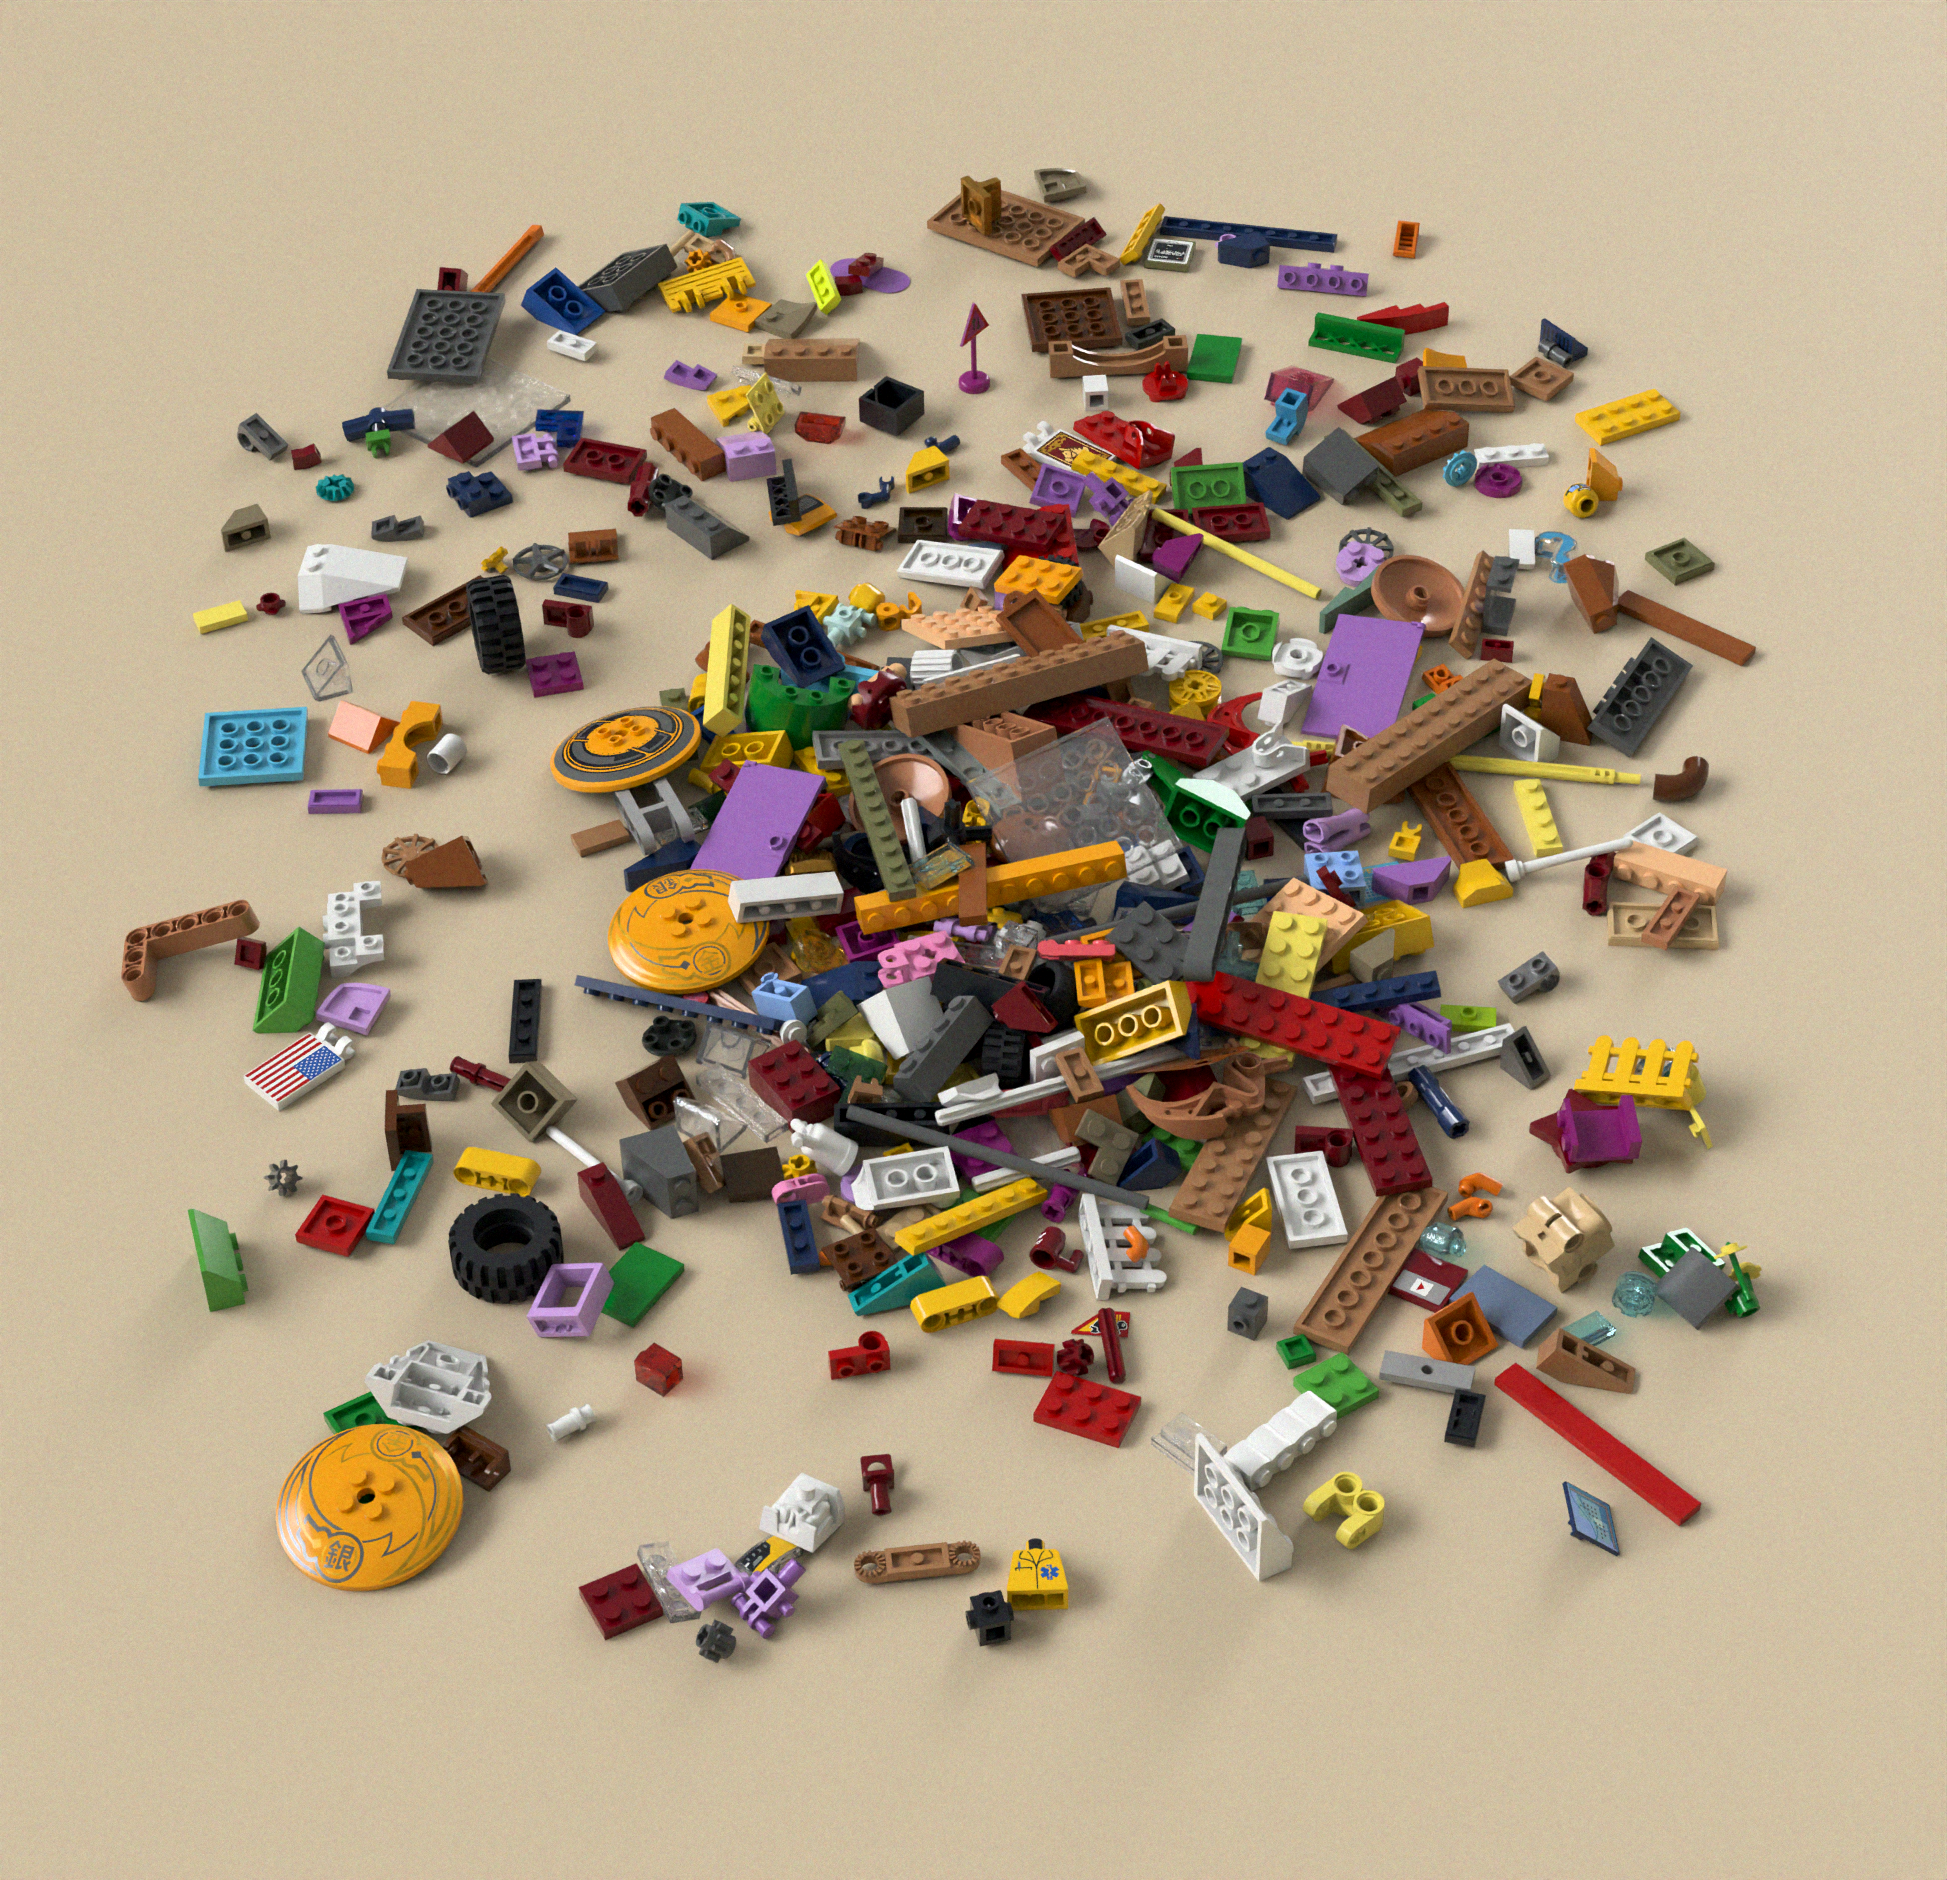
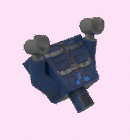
M1028 899L1019 901L1016 906V910L1022 915L1021 919L1027 920L1029 918L1030 921L1043 925L1042 929L1046 931L1045 938L1097 925L1093 917L1080 921L1070 910L1058 913H1043L1035 909V905ZM1060 961V962L1064 963L1065 965H1068V964H1070L1071 962H1078V961Z

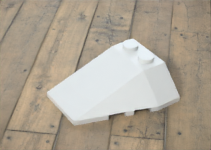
M334 544L308 546L298 574L300 613L327 612L332 610L331 606L351 602L354 599L365 596L374 597L400 591L408 565V558Z
M430 1340L408 1349L406 1355L401 1358L398 1355L391 1357L390 1363L384 1366L382 1363L375 1364L365 1376L364 1381L388 1418L395 1419L402 1425L424 1427L429 1432L435 1434H448L481 1416L491 1402V1393H489L490 1383L487 1380L486 1356Z

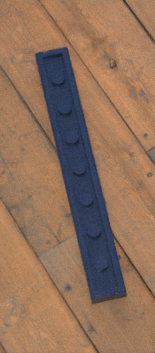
M1164 216L1160 227V235L1220 241V237L1224 234H1232L1238 237L1258 231L1270 246L1330 253L1335 251L1338 234L1168 216Z

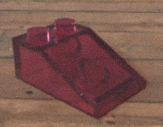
M1291 365L1271 372L1264 400L1271 401L1270 405L1275 407V402L1287 387L1307 394L1308 412L1316 408L1333 384L1334 378Z

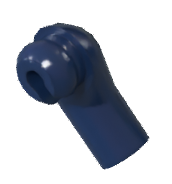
M952 435L943 442H937V438L933 436L925 439L924 443L927 446L926 448L936 446L942 453H947L960 445V439L958 436Z

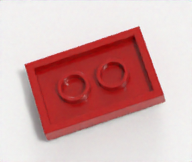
M1056 1371L1033 1413V1422L1119 1448L1141 1406V1397Z

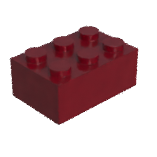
M796 1039L748 1061L750 1086L792 1134L796 1132L790 1126L793 1119L797 1118L801 1121H806L808 1125L820 1123L834 1116V1104H841L840 1087Z

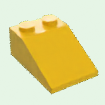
M785 730L727 734L723 738L715 735L700 765V769L710 774L726 758L740 769L745 760L788 769L794 757V751Z

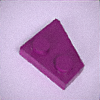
M386 594L338 604L339 613L350 645L393 618Z

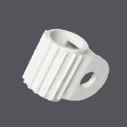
M957 650L915 651L910 670L911 685L915 686V690H918L924 685L923 679L963 669L964 665L961 656L957 653Z

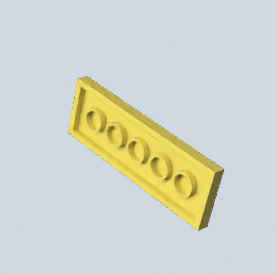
M1273 911L1255 983L1310 999L1328 929V919ZM1241 1036L1240 1045L1250 1047L1245 1052L1254 1053L1262 1060L1286 1055L1289 1067H1293L1296 1053Z

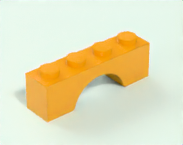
M411 701L407 710L403 711L399 726L395 727L393 738L390 743L386 744L385 753L377 763V774H380L381 785L412 788L419 774L417 755L411 749L420 743L436 739L443 725L440 704Z

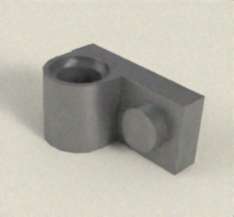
M257 413L239 424L237 439L245 450L251 451L257 448L269 460L274 459L287 450L289 444Z

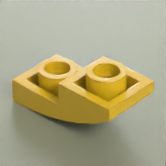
M1038 1271L1024 1278L1007 1291L998 1301L997 1307L1006 1311L1013 1318H1024L1039 1311L1040 1301L1059 1294L1061 1282Z

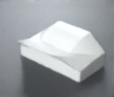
M993 1073L952 1087L939 1093L938 1096L941 1104L949 1108L973 1100L983 1101L1003 1094V1091L998 1086L999 1079L997 1074Z

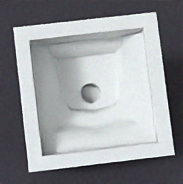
M801 1473L772 1507L766 1505L763 1507L759 1529L813 1553L845 1522V1504L840 1490Z

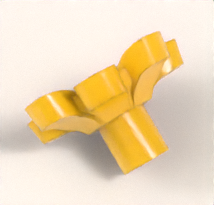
M503 546L499 547L496 552L489 556L490 559L487 558L481 562L483 565L481 569L486 572L490 568H496L500 574H503L508 569L503 562V558L508 554L507 549L503 548Z

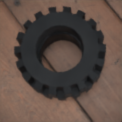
M994 1020L985 1032L981 1060V1077L996 1073L999 1079L998 1086L1000 1090L1023 1087L1027 1071L1026 1037L1029 1036V1031L1012 1029L1006 1024Z

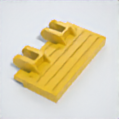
M742 257L658 283L659 291L672 313L680 311L682 306L687 313L692 312L691 303L696 302L701 309L705 307V302L723 297V293L727 295L728 299L734 298L733 290L739 289L741 294L744 295L747 294L748 288L756 286V282Z

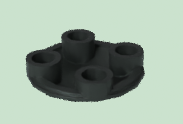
M660 474L649 485L648 493L656 508L666 514L665 505L683 495L691 498L693 491L688 485H682L678 481L671 479L669 475Z
M658 1016L653 1020V1025L643 1034V1047L649 1053L656 1056L680 1055L688 1051L696 1042L695 1024L690 1020L681 1021L669 1019L666 1016Z

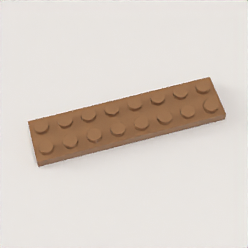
M1265 1077V1102L1263 1107L1251 1116L1241 1115L1236 1118L1231 1116L1225 1118L1228 1124L1222 1136L1206 1140L1169 1207L1168 1217L1222 1233L1225 1232L1297 1096L1298 1086Z
M1432 1186L1379 1196L1294 1324L1293 1334H1304L1310 1341L1348 1355L1388 1294L1390 1285L1413 1250L1417 1249L1448 1201V1192Z

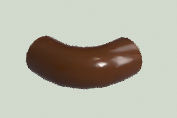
M1692 756L1684 761L1682 773L1655 774L1653 800L1680 801L1694 796L1704 788L1709 775L1708 762L1702 757Z

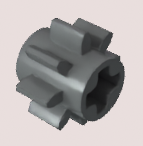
M287 1160L280 1161V1168L276 1164L269 1165L271 1173L264 1176V1179L269 1180L271 1185L268 1191L277 1189L279 1190V1196H285L287 1188L291 1192L297 1191L295 1184L303 1179V1177L297 1175L298 1165L290 1167ZM281 1173H285L287 1175L284 1178L286 1183L280 1182V1179L282 1178Z
M717 1620L713 1621L712 1626L709 1624L703 1625L696 1637V1645L701 1648L699 1655L715 1663L719 1662L720 1657L728 1658L736 1646V1637L731 1635L733 1628Z

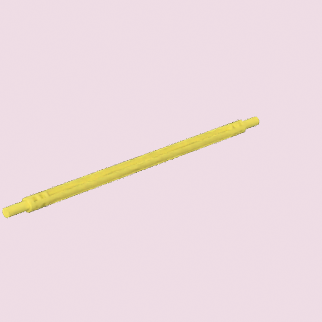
M1303 740V742L1291 741L1294 746L1307 747L1310 753L1326 750L1328 758H1330L1335 744ZM1459 754L1448 760L1455 770L1611 785L1614 782L1640 785L1641 774L1615 772V769Z

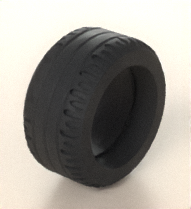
M1051 960L1036 966L1031 971L1027 980L1050 987L1046 1009L1059 1024L1049 1033L1034 1031L1042 1036H1051L1065 1029L1074 1020V1016L1078 1014L1081 1008L1077 998L1075 971L1060 961Z

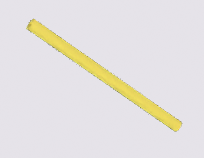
M1156 508L1152 513V519L1186 536L1200 533L1204 535V545L1315 600L1322 593L1321 588L1159 508Z

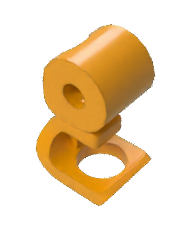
M909 592V610L904 604L899 607L891 602L880 604L876 609L878 628L883 631L899 629L901 627V620L911 619V615L922 614L921 600L914 592Z

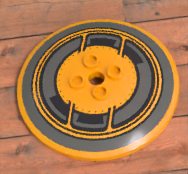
M645 706L614 712L581 726L561 741L550 759L552 775L560 785L580 792L602 793L636 787L668 774L688 760L700 744L702 737L701 728L698 720L692 714L674 707Z

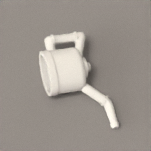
M797 1118L791 1121L790 1126L796 1131L791 1136L792 1144L796 1148L801 1147L802 1153L839 1176H843L850 1169L858 1151V1144L820 1123L808 1125L806 1121H801Z

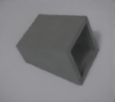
M1340 427L1335 429L1304 456L1302 475L1341 505L1347 501H1353L1359 495L1361 488L1365 485L1367 487L1370 486L1378 477V465Z
M675 1125L619 1139L623 1179L634 1180L643 1189V1198L671 1219L699 1212L695 1170Z

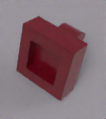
M247 937L237 938L234 964L256 970L263 969L268 947L266 942Z

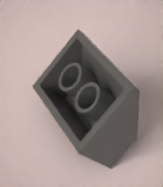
M685 495L665 505L667 528L711 560L749 541V536L704 504Z

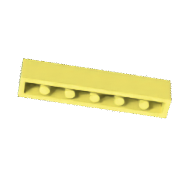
M730 604L712 620L703 726L722 738L743 720L751 616L733 604Z

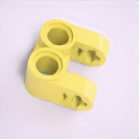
M1340 1472L1308 1496L1303 1504V1511L1316 1522L1324 1519L1333 1511L1339 1515L1350 1516L1341 1524L1336 1532V1539L1350 1550L1360 1545L1382 1528L1385 1502L1378 1492L1363 1489L1362 1480L1358 1475L1352 1472Z

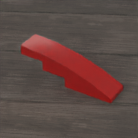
M1445 302L1426 308L1421 304L1404 309L1394 305L1359 316L1357 320L1405 330V335L1447 326L1449 306Z

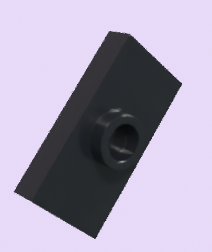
M1455 1390L1444 1442L1475 1448L1486 1395Z

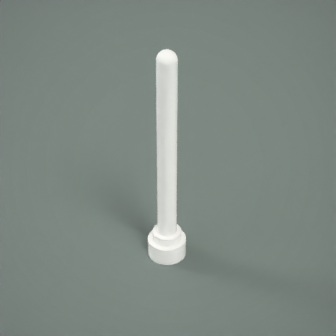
M1630 837L1524 863L1521 861L1516 862L1515 859L1506 861V872L1509 882L1518 881L1520 877L1525 876V873L1630 848L1633 845V840Z
M553 1125L547 1127V1135L586 1166L592 1167L601 1163ZM610 1170L617 1180L629 1206L637 1203L643 1194L642 1187L634 1180H623Z

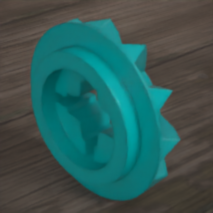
M333 474L331 477L325 476L323 480H318V485L316 486L317 495L328 501L345 499L354 491V483L350 477H345L344 474L339 476Z

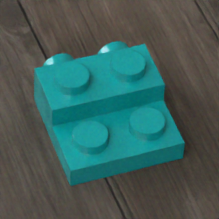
M714 202L681 203L677 220L695 233H699L706 238H712V236H721L723 229L739 227L741 218Z

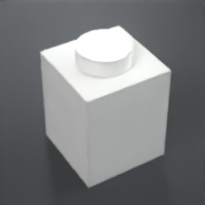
M1106 375L1083 376L1085 411L1108 410Z

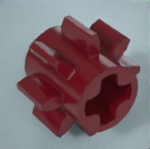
M1070 1339L1062 1342L1064 1349L1057 1351V1363L1060 1369L1069 1375H1076L1077 1377L1088 1374L1087 1366L1094 1363V1352L1090 1345L1084 1343V1339L1076 1341Z

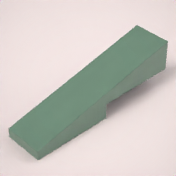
M1380 565L1354 590L1344 587L1320 612V633L1325 634L1335 627L1339 614L1356 615L1374 604L1371 594V583Z

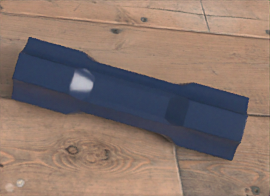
M1422 1065L1413 1068L1408 1073V1081L1412 1083L1418 1092V1096L1424 1100L1436 1116L1438 1124L1451 1139L1464 1136L1469 1131L1470 1121L1461 1109L1453 1104L1440 1087L1438 1079L1427 1066Z

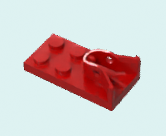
M1102 411L1099 414L1074 421V431L1138 470L1172 458L1175 434L1155 427L1152 423L1142 420L1123 421L1110 411Z

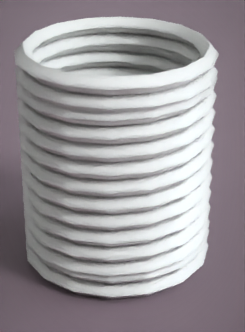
M446 734L428 753V764L437 773L448 774L467 754V746L459 736Z

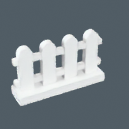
M1110 625L1107 628V637L1113 631L1124 630L1126 633L1134 635L1145 642L1149 671L1140 673V675L1149 676L1157 672L1162 674L1161 678L1163 680L1173 681L1178 677L1183 678L1186 669L1200 670L1202 668V644Z
M1082 1194L1078 1218L1096 1300H1108L1111 1289H1117L1118 1292H1125L1126 1289H1147V1292H1155V1289L1164 1287L1167 1278L1166 1274L1161 1270H1152L1151 1268L1160 1264L1161 1252L1155 1248H1149L1144 1259L1141 1258L1137 1263H1133L1126 1254V1250L1129 1248H1117V1245H1131L1123 1235L1128 1227L1112 1226V1224H1132L1145 1237L1149 1245H1152L1155 1242L1156 1231L1151 1227L1141 1226V1224H1147L1150 1221V1216L1141 1213L1138 1208L1129 1205H1108L1107 1202H1100L1099 1205H1096L1094 1194ZM1122 1267H1142V1269H1122Z

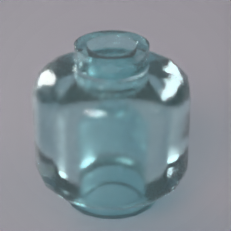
M1435 1222L1426 1227L1421 1235L1420 1245L1423 1251L1442 1261L1453 1263L1465 1253L1466 1241L1464 1240L1462 1230L1458 1227L1443 1222Z

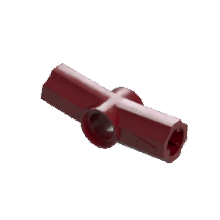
M646 462L641 467H638L636 479L631 481L630 497L627 504L628 511L635 517H642L645 512H648L651 503H653L648 493L649 485L654 479L659 477V469L652 463Z
M1615 852L1593 856L1585 867L1582 909L1586 910L1589 915L1598 916L1601 912L1606 911L1607 887L1613 870L1614 857L1617 854Z

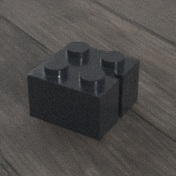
M888 376L874 385V389L871 388L859 398L860 422L895 436H899L925 414L924 391Z

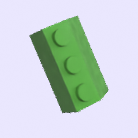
M189 1209L188 1215L210 1312L245 1304L243 1292L249 1290L245 1274L239 1275L238 1271H242L244 1268L240 1253L234 1254V1250H239L236 1233H229L226 1221L196 1209Z

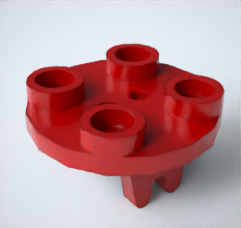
M1168 361L1165 362L1164 367H1161L1160 363L1157 362L1154 372L1149 373L1142 380V387L1152 402L1172 399L1181 400L1186 397L1188 380L1183 374L1172 371Z

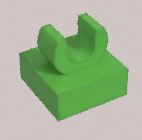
M389 429L365 433L367 450L372 452L374 458H377V449H384L386 456H389V447H391Z

